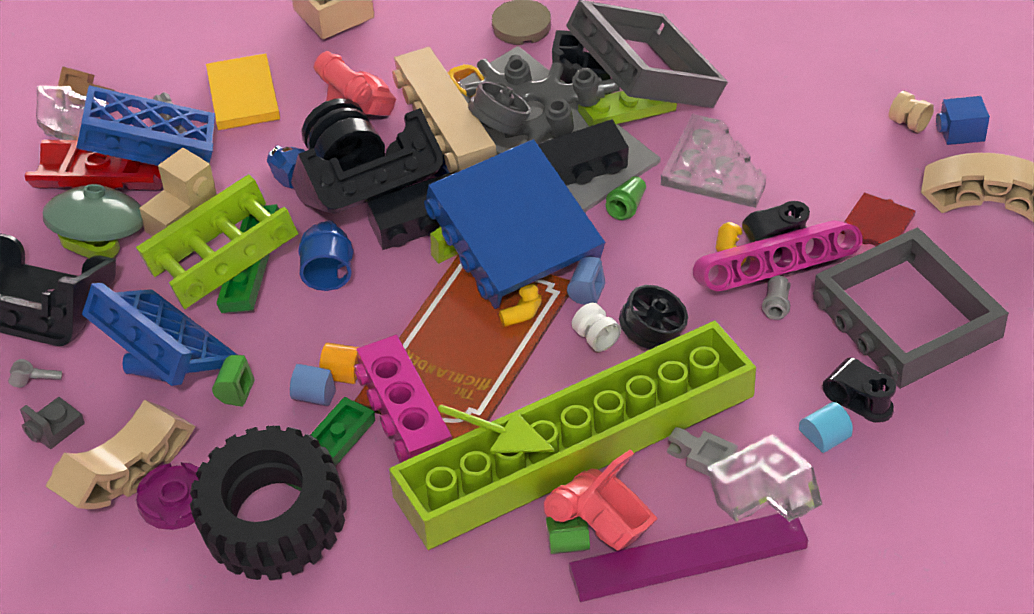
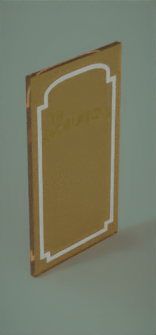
M458 254L399 337L437 409L440 405H444L489 421L568 299L567 286L570 280L549 274L530 283L538 287V294L542 297V302L535 316L530 320L503 327L499 317V310L518 304L521 299L520 288L502 296L500 307L494 309L489 299L485 300L479 293L477 281L471 272H466L463 269ZM365 385L354 401L373 410L366 392L369 389ZM380 410L374 411V413L382 415ZM439 412L452 435V439L480 427Z

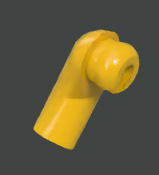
M727 222L718 229L715 246L717 252L737 247L736 242L739 241L737 236L742 235V229L739 225ZM747 257L743 259L741 266L746 262Z
M529 284L521 287L519 290L521 299L518 304L499 310V317L503 327L530 320L535 316L542 302V297L538 294V287L536 285Z

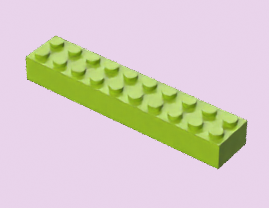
M714 320L516 410L554 448L555 452L490 453V449L500 434L479 427L389 468L393 498L427 550H430L536 500L561 485L568 484L573 480L574 476L589 469L599 470L610 465L616 458L630 449L635 453L669 437L675 427L686 429L753 397L755 392L756 366ZM514 412L491 423L505 427Z

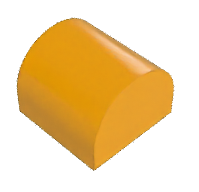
M326 342L321 352L319 368L330 370L333 381L355 384L357 377L354 365L359 364L356 351L359 347Z

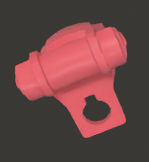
M325 51L317 57L314 63V70L328 84L326 101L336 98L350 99L359 104L365 114L390 116L396 98L381 78L365 71L354 72L345 65L339 54Z
M631 449L616 458L603 472L598 469H589L577 474L568 484L554 489L544 501V511L547 517H551L555 521L565 522L579 516L596 531L595 534L599 539L617 551L631 545L658 519L639 497L616 477L617 473L635 454Z

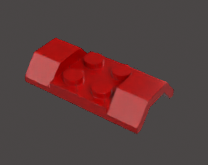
M42 140L40 143V164L36 172L26 171L24 174L25 181L33 188H76L98 184L113 189L123 188L125 185L128 189L161 190L163 185L157 165L77 149L78 140Z

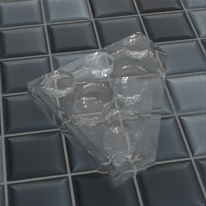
M692 114L661 174V185L756 208L766 187V175L761 169L754 167L750 161L751 156L739 141H734L730 136L729 128L724 121Z

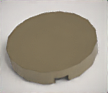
M512 0L503 3L495 9L492 14V28L496 37L506 43L520 45L523 44V41L531 40V43L538 42L547 36L551 30V13L545 5L537 1Z

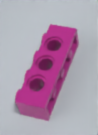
M397 334L356 349L359 364L354 365V371L357 380L361 386L367 385L369 389L366 391L373 411L380 410L382 414L380 422L387 437L393 435L396 441L393 442V446L400 463L452 440L450 431Z

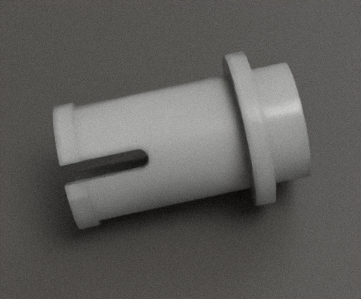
M778 275L770 278L768 281L767 297H765L762 303V309L766 316L773 320H780L790 312L791 305L788 300L791 283H787L788 279L784 276Z

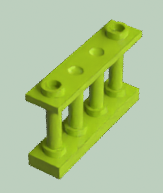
M248 174L138 245L136 249L148 271L154 277L167 270L174 278L169 284L181 306L186 309L299 233L285 207H282L272 215L263 207L266 205L262 193L255 179ZM251 214L259 223L243 233L235 224ZM224 233L231 241L214 252L206 243ZM195 251L203 260L185 270L178 262Z

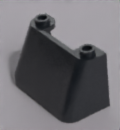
M419 108L405 114V129L397 134L394 142L390 143L384 157L343 172L336 157L330 160L321 159L316 155L314 148L299 153L291 180L298 198L308 206L329 213H340L437 174L443 164V154L422 109Z
M0 233V333L54 346H64L70 343L79 335L88 321L82 315L91 284L103 283L110 288L116 275V259L95 255L84 262L81 275L76 276L25 264V251L21 242L11 235Z

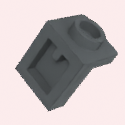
M57 397L37 413L28 405L20 409L24 420L22 428L25 434L33 442L39 440L50 450L85 424L82 414L60 397Z

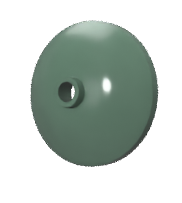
M98 184L80 186L60 193L53 197L43 208V222L46 227L58 235L75 240H116L136 233L143 226L139 210L141 205L134 198L116 189Z

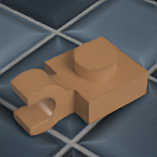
M62 66L55 96L85 104L88 86L115 90L93 84L95 77L93 74Z

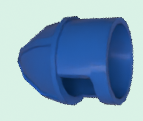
M332 220L315 224L304 232L298 249L300 256L299 274L302 281L307 286L322 291L336 290L346 285L351 277L352 266L350 261L353 257V247L347 234ZM346 266L347 273L342 278H337V270Z

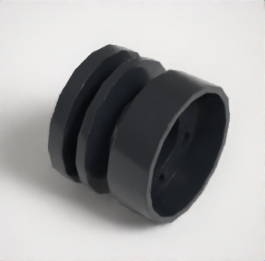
M336 98L326 101L314 108L304 121L301 129L302 141L308 150L314 148L316 155L324 160L336 157L343 172L385 156V144L359 104L350 99Z

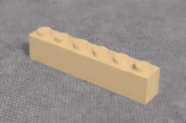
M430 46L394 57L396 70L392 71L395 85L397 89L402 88L407 105L412 104L413 110L422 109L444 155L445 163L450 173H457L497 155L495 143L479 119L468 109L467 101Z

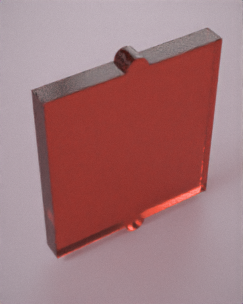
M864 192L844 222L856 226L861 231L862 244L866 245L869 243L878 246L902 235L914 218L916 210L893 203L892 199L885 200Z

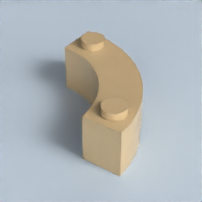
M969 153L947 157L925 166L921 193L942 214L960 207L982 205L983 201L1004 203L1005 209L1019 213L1034 222V162L1016 156L997 153Z
M144 400L131 420L104 444L82 453L64 452L60 461L54 466L52 475L45 487L77 508L98 509L110 506L111 500L122 494L127 497L135 494L139 482L161 462L165 464L170 463L182 449L196 426L164 406Z

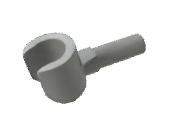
M19 359L11 367V375L8 382L10 385L20 388L27 384L29 378L61 380L62 371L33 368L29 361Z

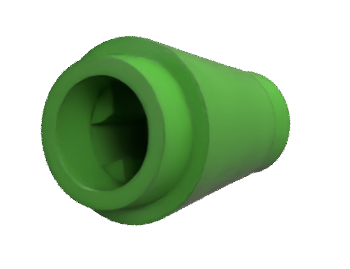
M633 176L608 193L606 197V210L613 218L624 220L634 216L646 190L644 180Z

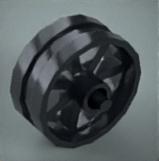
M642 285L636 287L628 296L627 302L620 310L619 322L629 339L637 345L650 350L679 337L687 325L688 313L681 300L669 290L656 285Z

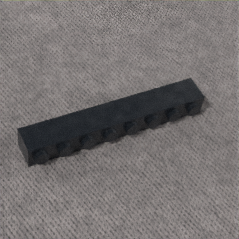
M613 119L538 143V146L566 186L574 183L586 184L594 177L608 173L615 174L628 166L629 146ZM455 172L399 189L366 202L368 221L382 250L399 247L406 242L424 236H431L430 233L441 227L436 219L429 217L425 209L424 201L427 197L428 185Z

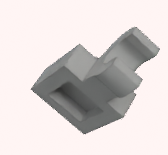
M675 427L668 439L672 443L667 449V453L679 459L687 457L686 466L721 481L737 456L738 445L706 431L702 433L700 438H697L686 430Z

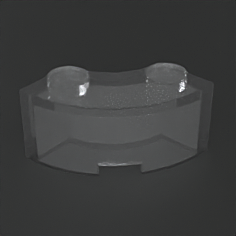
M37 86V125L47 136L62 140H78L86 96L72 91L68 86ZM93 98L100 106L107 105L106 101Z

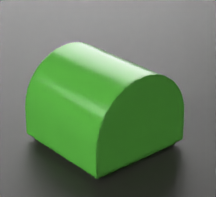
M231 355L223 362L212 387L214 396L222 403L243 407L255 379L245 355Z
M578 516L565 522L555 521L551 517L546 518L550 554L590 549L589 528L587 522Z

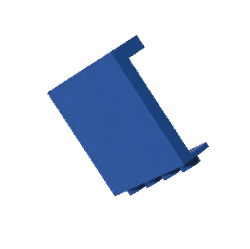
M534 139L428 185L424 205L429 217L437 220L442 228V235L446 243L454 246L459 254V260L463 269L466 272H471L477 281L479 293L485 300L489 299L494 309L500 307L502 296L569 266L582 258L596 257L601 259L606 242Z

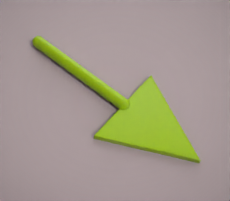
M444 405L438 407V411L499 433L500 435L490 449V453L555 452L554 448L516 411L507 425L503 427Z

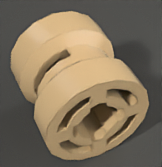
M904 90L892 102L888 116L889 119L899 124L906 123L909 129L920 133L929 124L934 113V105L925 100L918 101L913 94Z

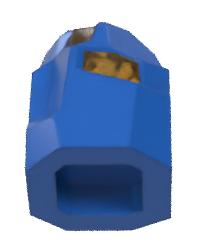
M277 145L268 153L267 162L272 174L284 187L293 188L291 180L297 156L299 153L305 152L304 149Z

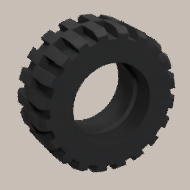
M266 426V430L260 431L257 427L247 429L246 434L240 437L234 434L225 440L227 444L222 448L217 446L209 453V462H203L196 472L198 480H194L190 491L192 497L190 503L191 514L212 556L219 564H225L228 571L236 575H240L244 571L247 578L260 580L262 575H267L269 580L281 579L282 573L291 571L292 575L302 572V566L308 562L314 565L323 558L321 551L324 548L330 550L337 541L334 532L339 533L342 531L345 522L343 514L347 510L346 498L343 492L344 488L327 449L321 447L319 441L309 434L303 436L301 430L287 427L286 431H282L280 426ZM287 483L302 488L295 503L278 517L261 522L245 521L237 517L243 502L253 492L264 486Z

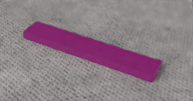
M791 510L569 562V571L579 601L583 602L808 548V538L796 511Z

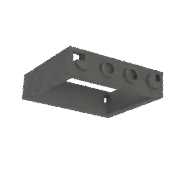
M578 0L566 25L628 97L714 108L728 83L717 69L662 13ZM663 23V24H664L663 29H662V30H659L661 24ZM625 40L648 43L672 70L649 67Z
M918 227L824 270L815 276L813 299L819 305L818 308L824 310L835 321L838 329L845 332L857 344L861 353L871 358L879 367L881 373L893 378L899 389L1004 337L1009 313ZM906 261L970 321L907 353L844 291Z

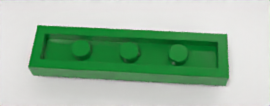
M278 204L263 206L271 215L279 210ZM250 214L242 220L240 231L246 232L258 224L259 221ZM270 253L222 284L216 303L221 313L254 310Z

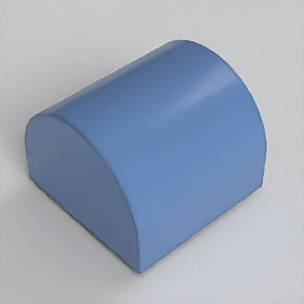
M585 257L578 262L567 286L569 297L576 303L586 305L598 302L606 283L600 258Z
M296 364L290 381V397L294 400L329 406L336 393L331 371Z

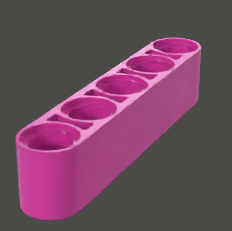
M838 220L824 222L704 255L695 262L693 276L699 284L714 291L731 289L852 255L861 247L862 233L856 226ZM844 230V241L838 245L837 237ZM810 239H813V249L810 253L806 254L805 246ZM781 247V259L774 263V252ZM749 256L750 266L746 271L742 272L741 263L744 258ZM717 265V277L709 281V270Z

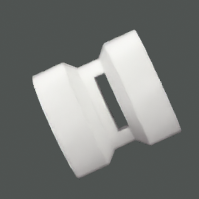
M593 302L581 307L574 315L571 323L572 328L581 337H586L587 343L596 352L606 351L612 347L621 334V326L613 318L606 317V312L597 303Z

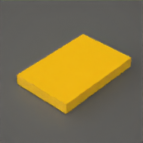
M266 53L206 64L218 130L280 119Z

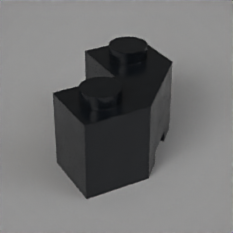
M556 30L552 46V63L557 62L563 65L564 69L561 75L563 82L572 84V79L576 72L583 68L591 69L597 74L598 78L601 77L602 81L612 79L571 31Z

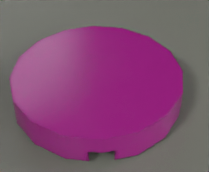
M181 462V466H171V463L160 465L146 474L139 482L136 497L139 514L146 523L158 529L167 530L180 529L195 523L190 508L192 501L190 491L194 480H198L196 472L199 467Z

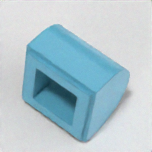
M831 402L801 419L799 431L822 453H825L852 437L853 425L845 409L838 403Z

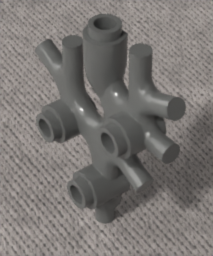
M512 55L509 58L504 69L505 73H499L495 70L487 59H481L477 63V68L485 76V79L482 81L499 84L505 88L511 87L513 92L526 102L538 101L544 105V111L540 116L524 121V126L520 133L517 135L505 133V138L527 135V142L534 139L538 144L549 132L556 137L571 133L574 129L571 103L577 102L581 106L590 107L597 104L601 98H605V93L620 91L619 86L613 79L602 81L601 77L598 78L597 74L588 68L578 70L572 79V84H566L560 81L564 67L557 62L552 63L548 76L541 81H532L530 66L520 55ZM482 81L465 84L467 97L475 95V90Z

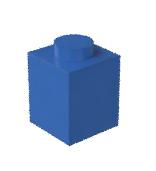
M982 96L943 99L941 113L936 115V127L939 133H943L947 145L986 141L990 116Z

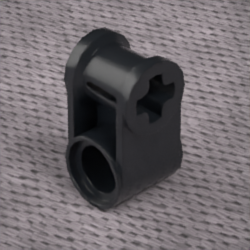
M788 201L779 206L750 213L742 222V230L749 242L752 243L807 227L806 222L809 219L810 210L805 203Z
M846 358L823 381V391L832 402L848 408L868 421L875 423L885 422L894 414V405L891 401L896 392L894 379L889 375L864 365L858 359Z

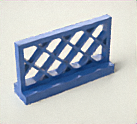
M88 86L76 148L157 166L181 148H185L210 163L214 144L212 139L215 113ZM93 98L107 101L109 104L100 106ZM127 107H136L141 111L133 113ZM118 111L123 118L116 120L109 113ZM159 114H167L173 118L165 120ZM150 118L155 125L148 127L142 120ZM195 120L207 124L196 127L191 121ZM182 125L187 132L180 134L174 127Z
M103 283L91 284L82 315L171 386L182 385L186 373L221 369L224 360L228 356L238 355L152 289L114 292Z

